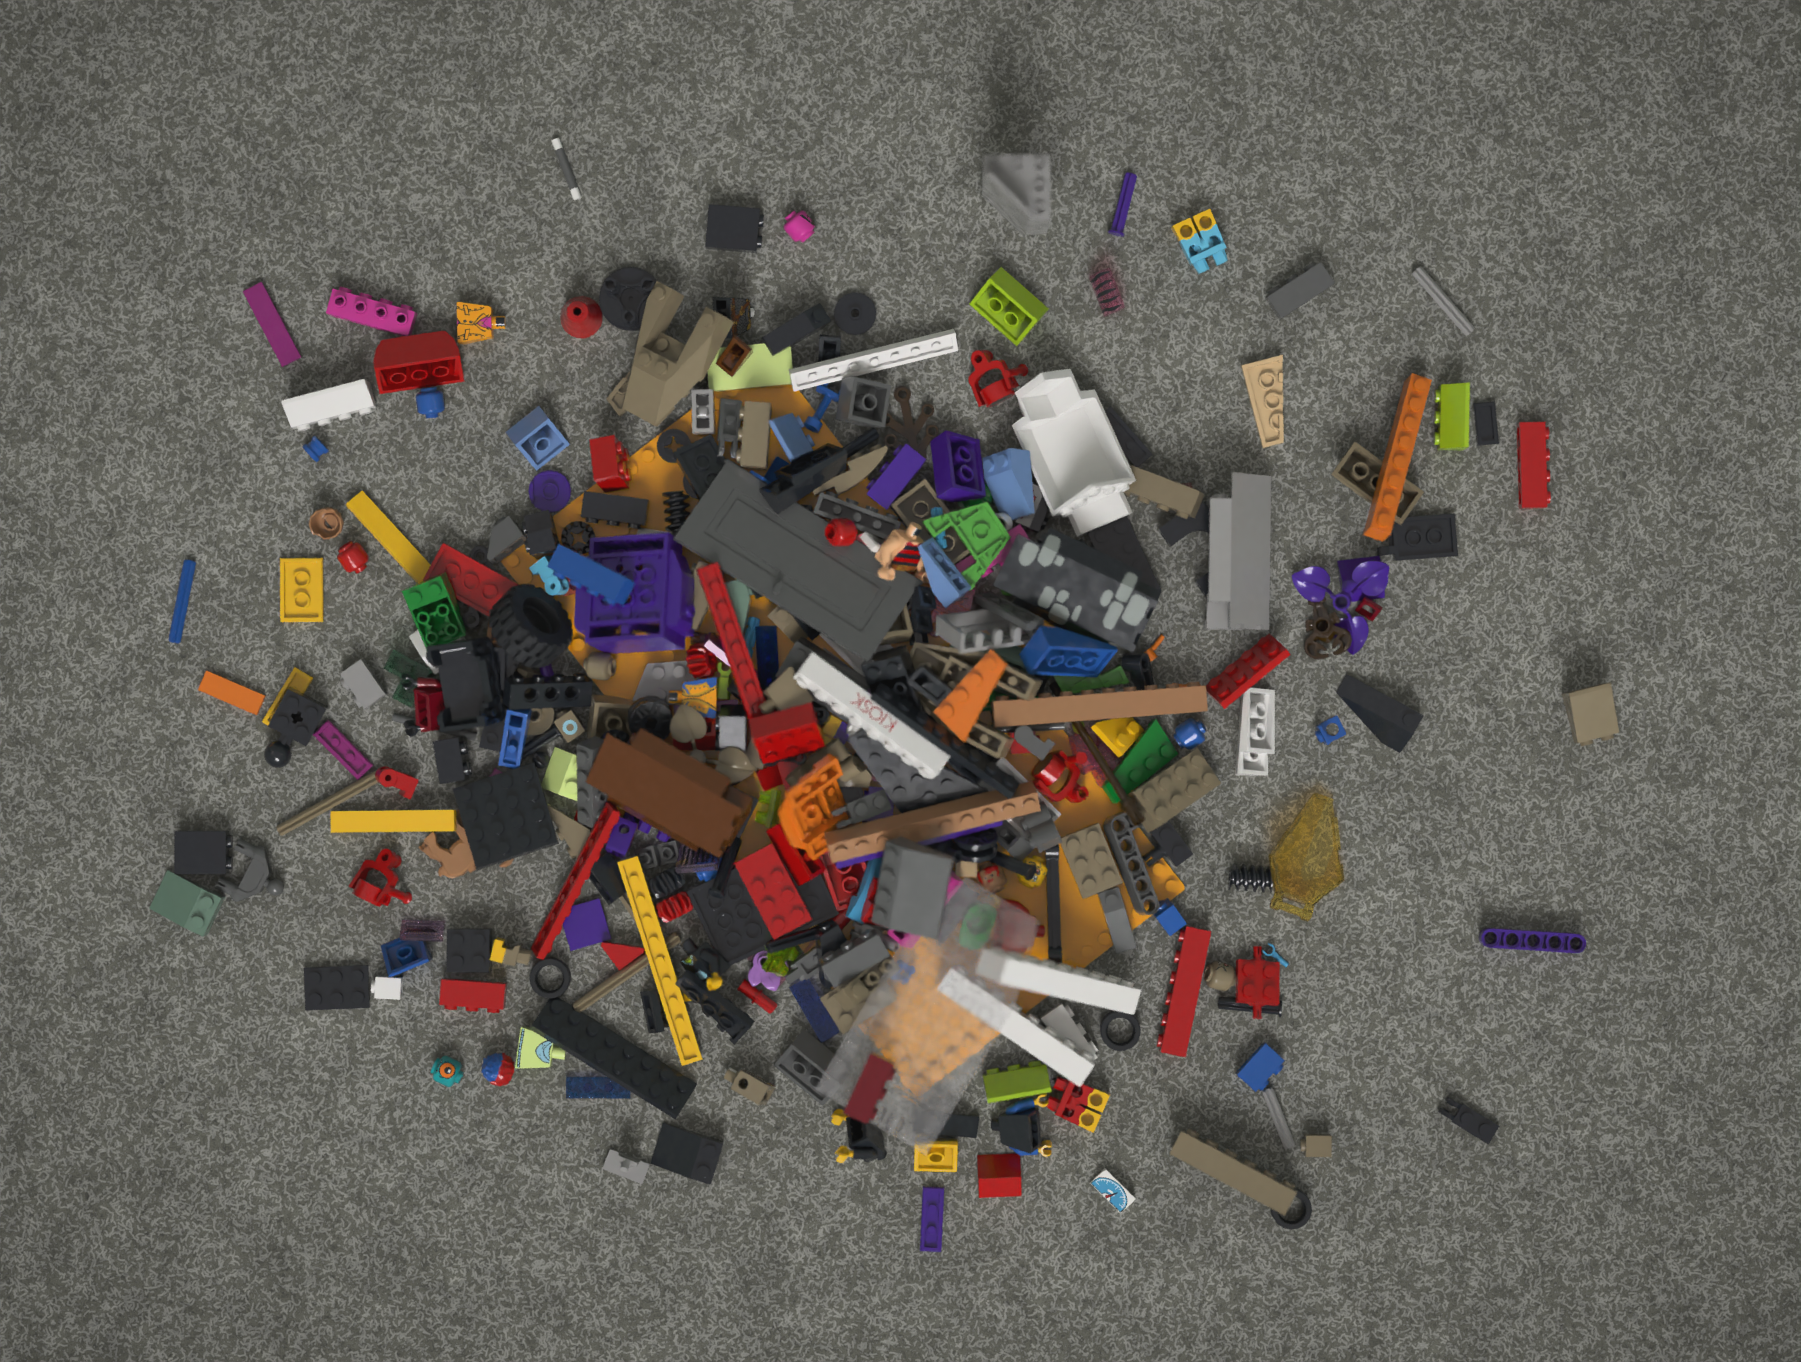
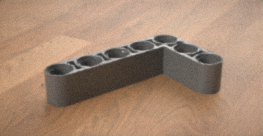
M1122 811L1108 817L1104 821V831L1136 913L1139 915H1152L1158 911L1159 901L1132 833V830L1143 825L1138 820L1139 825L1134 826L1127 813ZM1115 820L1119 823V829L1117 831L1113 828V822ZM1122 840H1124L1127 845L1125 851H1123L1121 848ZM1130 860L1134 863L1133 871L1128 866ZM1138 880L1142 884V888L1140 891L1136 888V883ZM1146 900L1149 902L1148 911H1146L1144 908V902Z

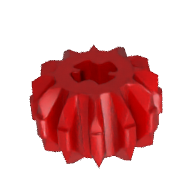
M695 643L689 646V649L686 650L687 657L685 658L689 673L694 678L699 679L714 676V672L717 671L716 664H718L716 655L708 650L704 643Z
M682 891L657 903L656 909L662 921L667 923L692 911L693 905L687 893Z

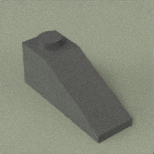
M1116 886L1097 893L1116 954L1137 948L1119 887Z

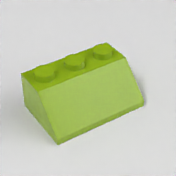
M1002 267L988 279L969 303L1016 346L1019 345L1049 310Z
M1470 383L1441 384L1438 386V390L1434 392V401L1438 402V411L1434 412V424H1438V432H1434V445H1437V450H1465L1469 447Z
M1041 1060L1028 1062L1029 1066L1020 1067V1064L1007 1066L1008 1070L999 1071V1068L987 1069V1074H983L988 1103L1052 1092L1046 1064H1041Z

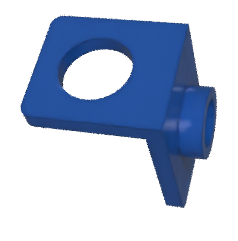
M776 457L764 477L752 470L750 473L769 484L777 480L774 472L789 463Z
M1334 716L1315 726L1317 729L1315 735L1320 743L1323 742L1324 745H1329L1330 742L1346 735L1338 716ZM1330 723H1335L1339 728L1338 733L1334 736L1326 732V727Z

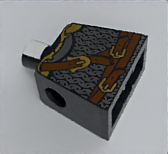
M712 297L713 311L734 322L726 338H733L735 335L738 336L750 330L751 318H753L755 312L753 307L750 306L749 299Z

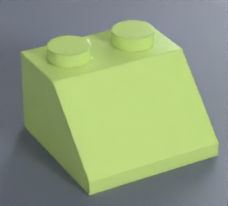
M554 747L541 783L542 788L577 801V755Z

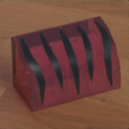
M1110 267L1089 277L1104 317L1125 309Z

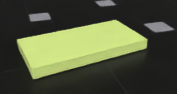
M765 343L748 345L752 348L753 353L733 377L716 364L727 348L720 347L707 372L709 389H713L715 392L791 385L789 369H793L791 347L772 356Z

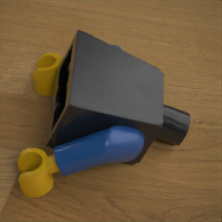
M1047 1093L1037 1094L1035 1099L1030 1097L1019 1100L1008 1106L1005 1112L999 1115V1118H993L991 1121V1129L1000 1132L1001 1143L1009 1146L1010 1149L1020 1156L1038 1155L1041 1152L1043 1156L1048 1157L1052 1153L1051 1150L1044 1149L1052 1147V1142L1050 1140L1041 1142L1039 1108L1035 1107L1037 1104L1040 1107L1048 1105L1049 1100H1039L1041 1097L1047 1096Z

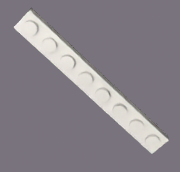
M954 329L789 369L793 391H798L839 381L842 378L855 377L958 351L956 333Z

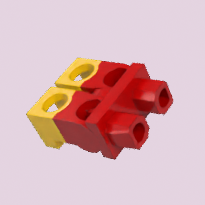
M1057 1077L1053 1088L1064 1093L1061 1100L1050 1095L1048 1098L1049 1103L1046 1107L1054 1111L1055 1115L1094 1133L1101 1113L1082 1105L1103 1112L1110 1094L1084 1083L1079 1087L1068 1079Z

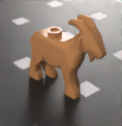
M459 810L456 812L455 832L460 839L449 849L440 847L435 832L428 835L424 839L425 842L418 847L430 858L441 863L442 866L438 871L440 877L445 875L453 879L466 874L468 871L472 873L476 870ZM514 859L505 861L499 866L508 867Z

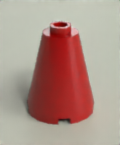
M577 296L568 300L560 314L563 329L575 338L593 336L601 327L603 313L598 303L586 296Z

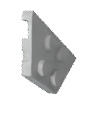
M686 660L648 663L633 700L636 701L645 696H656L664 700L667 705L681 704L669 703V690L682 691L683 681L699 678H694L689 673Z

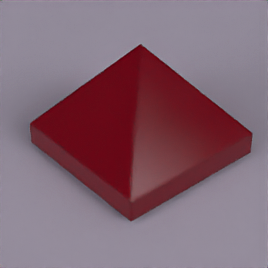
M1364 597L1354 611L1373 622L1383 607L1374 600ZM1365 605L1370 606L1373 610V614L1362 607Z

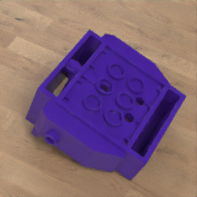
M665 532L590 538L589 556L586 558L630 579L635 584L624 606L617 602L613 606L603 601L604 596L601 594L598 597L586 592L587 587L583 585L581 589L576 587L574 625L579 633L585 635V643L604 653L610 654L685 649L686 637L694 636L692 625L695 615V606L693 605L695 579L686 557L682 555V545L674 540V535ZM643 565V569L639 571V567ZM636 633H647L645 635H636Z

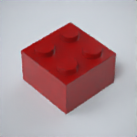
M615 435L589 439L593 480L605 493L628 489L632 476L630 469L627 468L629 452L623 446L622 441H619Z

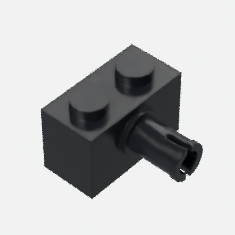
M1168 820L1157 829L1149 832L1157 842V846L1142 856V859L1147 861L1153 857L1146 862L1150 868L1165 856L1177 867L1192 856L1193 853Z

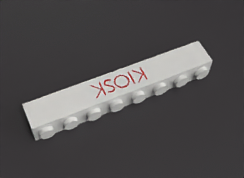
M813 652L806 658L793 678L797 680L798 685L805 689L808 688L817 699L827 702L836 713L846 716L851 724L864 729L870 738L880 741L888 751L895 752L904 763L917 768L923 777L930 778L931 780L935 778L950 758L945 752L870 699L872 695Z

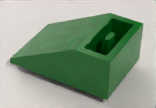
M446 572L406 587L402 591L425 647L448 643L466 636L456 596Z

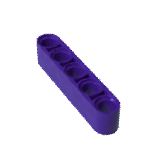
M1484 928L1479 933L1480 943L1489 948L1580 953L1586 947L1585 938L1576 933ZM1492 932L1494 934V941L1487 944L1484 937L1486 933ZM1510 933H1513L1516 937L1512 945H1508L1506 942V936ZM1534 934L1537 937V943L1534 946H1529L1527 939L1530 935ZM1552 936H1556L1558 944L1552 948L1549 945V939ZM1574 937H1577L1580 942L1576 949H1572L1570 946V941Z

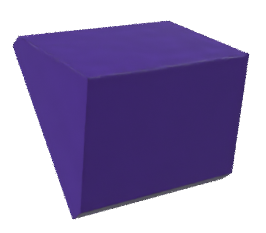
M1380 556L1337 561L1341 592L1349 593L1358 585L1353 581L1352 573L1359 564L1366 561H1381ZM1360 588L1351 596L1352 602L1362 601L1364 597L1370 599L1385 598V590L1377 596H1367Z

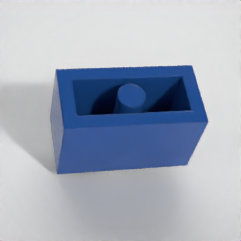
M1263 1042L1237 1070L1236 1074L1255 1092L1258 1089L1262 1091L1269 1083L1267 1079L1272 1074L1277 1075L1284 1067L1282 1063L1285 1060Z

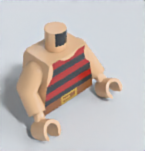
M911 522L907 530L895 529L886 541L881 544L880 549L874 556L882 565L878 571L880 578L893 580L895 577L894 570L915 572L917 569L914 576L923 583H929L918 546L924 543L918 536L922 529L920 525Z

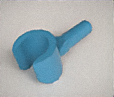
M1268 943L1273 948V952L1267 954L1262 950L1264 955L1272 956L1283 966L1287 967L1289 963L1275 951L1274 945Z

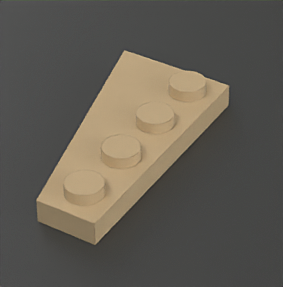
M1283 355L1241 365L1262 448L1284 443Z

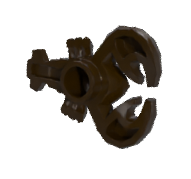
M1325 597L1320 602L1308 601V605L1314 608L1313 619L1305 620L1306 631L1308 632L1313 629L1314 631L1305 640L1304 650L1310 658L1316 660L1329 657V654L1319 653V650L1327 651V648L1316 642L1318 640L1330 643L1334 636L1337 635L1333 641L1332 649H1335L1337 645H1340V648L1333 652L1334 655L1346 652L1352 643L1351 633L1345 628L1334 625V623H1340L1336 612L1328 614L1326 608L1323 606V603L1327 600Z

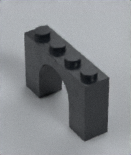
M1206 501L1201 502L1195 519L1189 516L1188 519L1176 516L1158 529L1169 547L1189 533L1195 531L1209 533L1210 505H1206ZM1209 572L1195 581L1206 599L1209 593Z

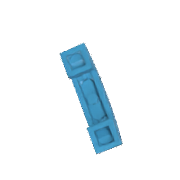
M883 857L868 861L858 894L851 897L845 916L860 924H865V922L861 921L863 906L873 877L880 878Z

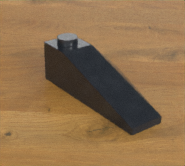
M1348 674L1345 675L1336 691L1339 697L1381 743L1399 753L1413 736L1423 718L1422 714Z

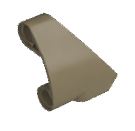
M835 738L826 744L821 751L811 755L803 765H799L785 778L791 787L800 781V778L813 769L815 763L828 754L837 757L843 775L837 779L839 787L869 788L872 773L858 756L851 755L839 738Z

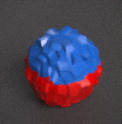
M494 1053L483 1058L481 1072L484 1078L492 1085H507L514 1074L515 1062L505 1053Z

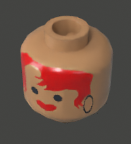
M992 862L979 866L981 870L977 872L976 878L983 892H988L989 895L1005 889L1004 885L1007 883V878L1001 866L992 864Z

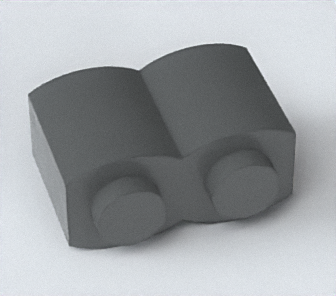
M1044 801L1039 803L1041 811L1023 815V818L1020 819L1024 831L1029 830L1031 836H1028V840L1032 848L1037 847L1039 853L1063 842Z

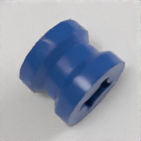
M315 435L309 444L302 446L315 462L320 460L322 454L329 452L328 448Z

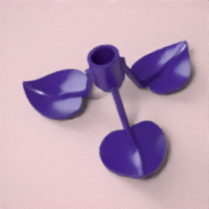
M1366 561L1359 564L1352 573V579L1358 585L1349 593L1342 591L1335 595L1327 588L1331 581L1330 576L1324 568L1319 566L1307 567L1294 573L1292 580L1297 591L1308 601L1320 602L1325 597V591L1328 592L1333 599L1334 608L1342 611L1348 617L1340 618V623H1335V626L1345 628L1351 633L1352 643L1347 651L1354 655L1365 644L1369 627L1367 621L1362 616L1351 617L1347 610L1352 602L1351 596L1360 588L1367 596L1381 594L1388 584L1389 565L1381 561Z

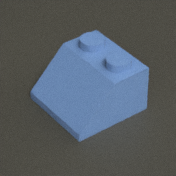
M540 406L506 431V434L536 471L570 445Z

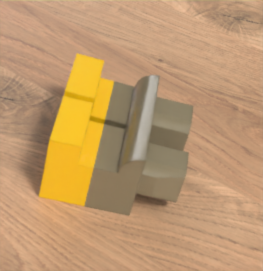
M500 937L495 939L490 956L491 961L514 967L517 962L525 965L529 964L532 951L521 948L522 943L512 948L504 945L506 939Z

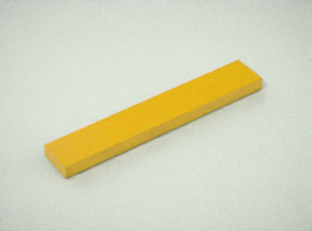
M363 490L347 502V508L416 583L423 581L431 565Z
M456 810L330 811L331 833L456 831Z

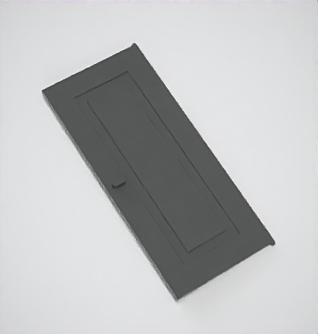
M725 459V465L682 525L674 540L708 562H718L721 570L868 662L913 595L915 587L921 586L923 582L909 572L894 570L895 577L893 580L880 578L878 571L882 565L874 557L876 555L875 552L856 539L850 546L831 545L825 537V528L829 522L797 502L776 515L759 490L768 484L731 460Z

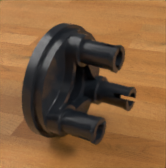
M625 267L611 273L603 282L599 293L600 308L608 322L622 330H640L646 301L657 281L656 278L646 270L637 267Z

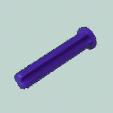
M1126 172L1124 175L1111 230H1108L1109 234L1120 237L1125 235L1123 230L1137 175L1134 173Z

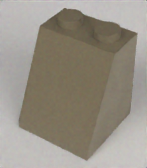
M1602 683L1562 693L1574 743H1580L1581 746L1593 744V739L1601 737V741L1613 739V734L1619 733L1611 683Z

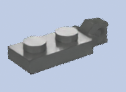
M816 946L790 965L792 969L784 974L789 984L798 978L800 981L808 980L819 972Z

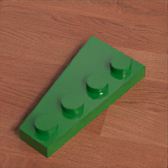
M1156 719L1150 721L1145 732L1141 733L1137 738L1136 744L1132 749L1128 750L1123 761L1113 770L1127 795L1178 755ZM1106 779L1102 788L1112 803H1118L1120 798L1108 779Z

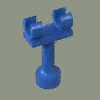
M829 383L817 386L816 391L824 395L813 417L808 416L804 422V426L815 433H818L822 427L820 420L831 400L837 403L839 401L840 390L838 394L827 388Z

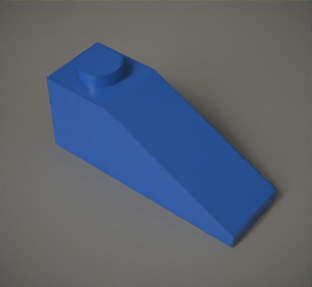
M507 708L498 765L513 769L520 767L532 709L509 710Z

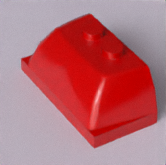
M446 331L381 340L375 350L373 363L379 394L464 382L459 348L454 338Z

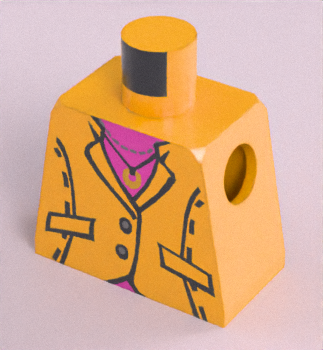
M457 302L458 344L463 345L493 339V329L506 328L505 316H493L492 307Z

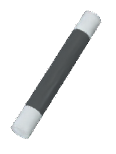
M560 138L553 139L552 144L573 200L580 199L582 197Z

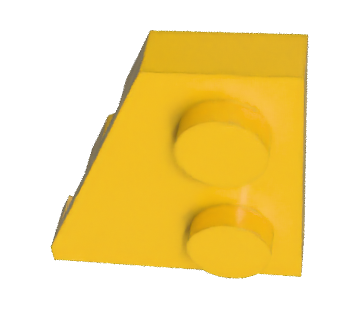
M1133 717L1097 722L1091 727L1118 758L1145 731Z

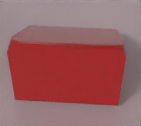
M777 764L756 771L763 792L783 784Z

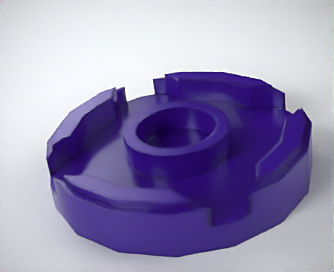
M547 470L540 472L532 479L528 493L531 502L536 508L541 511L550 510L553 513L560 511L567 505L571 497V487L564 475L557 471Z

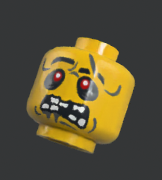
M1033 855L1032 858L1025 857L1022 862L1036 865V873L1030 881L1026 880L1024 876L1017 874L1018 882L1033 889L1034 886L1038 887L1042 884L1048 869L1044 865L1045 861L1036 855Z

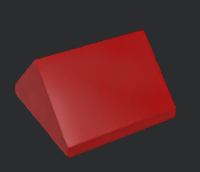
M1017 1153L977 1155L979 1198L1021 1196L1020 1155Z

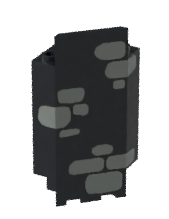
M1049 528L1047 534L1042 533L1037 543L1017 534L993 586L1016 597L1013 602L1014 604L1064 630L1107 644L1110 641L1131 652L1134 651L1162 592L1139 581L1143 574L1142 571L1052 528Z

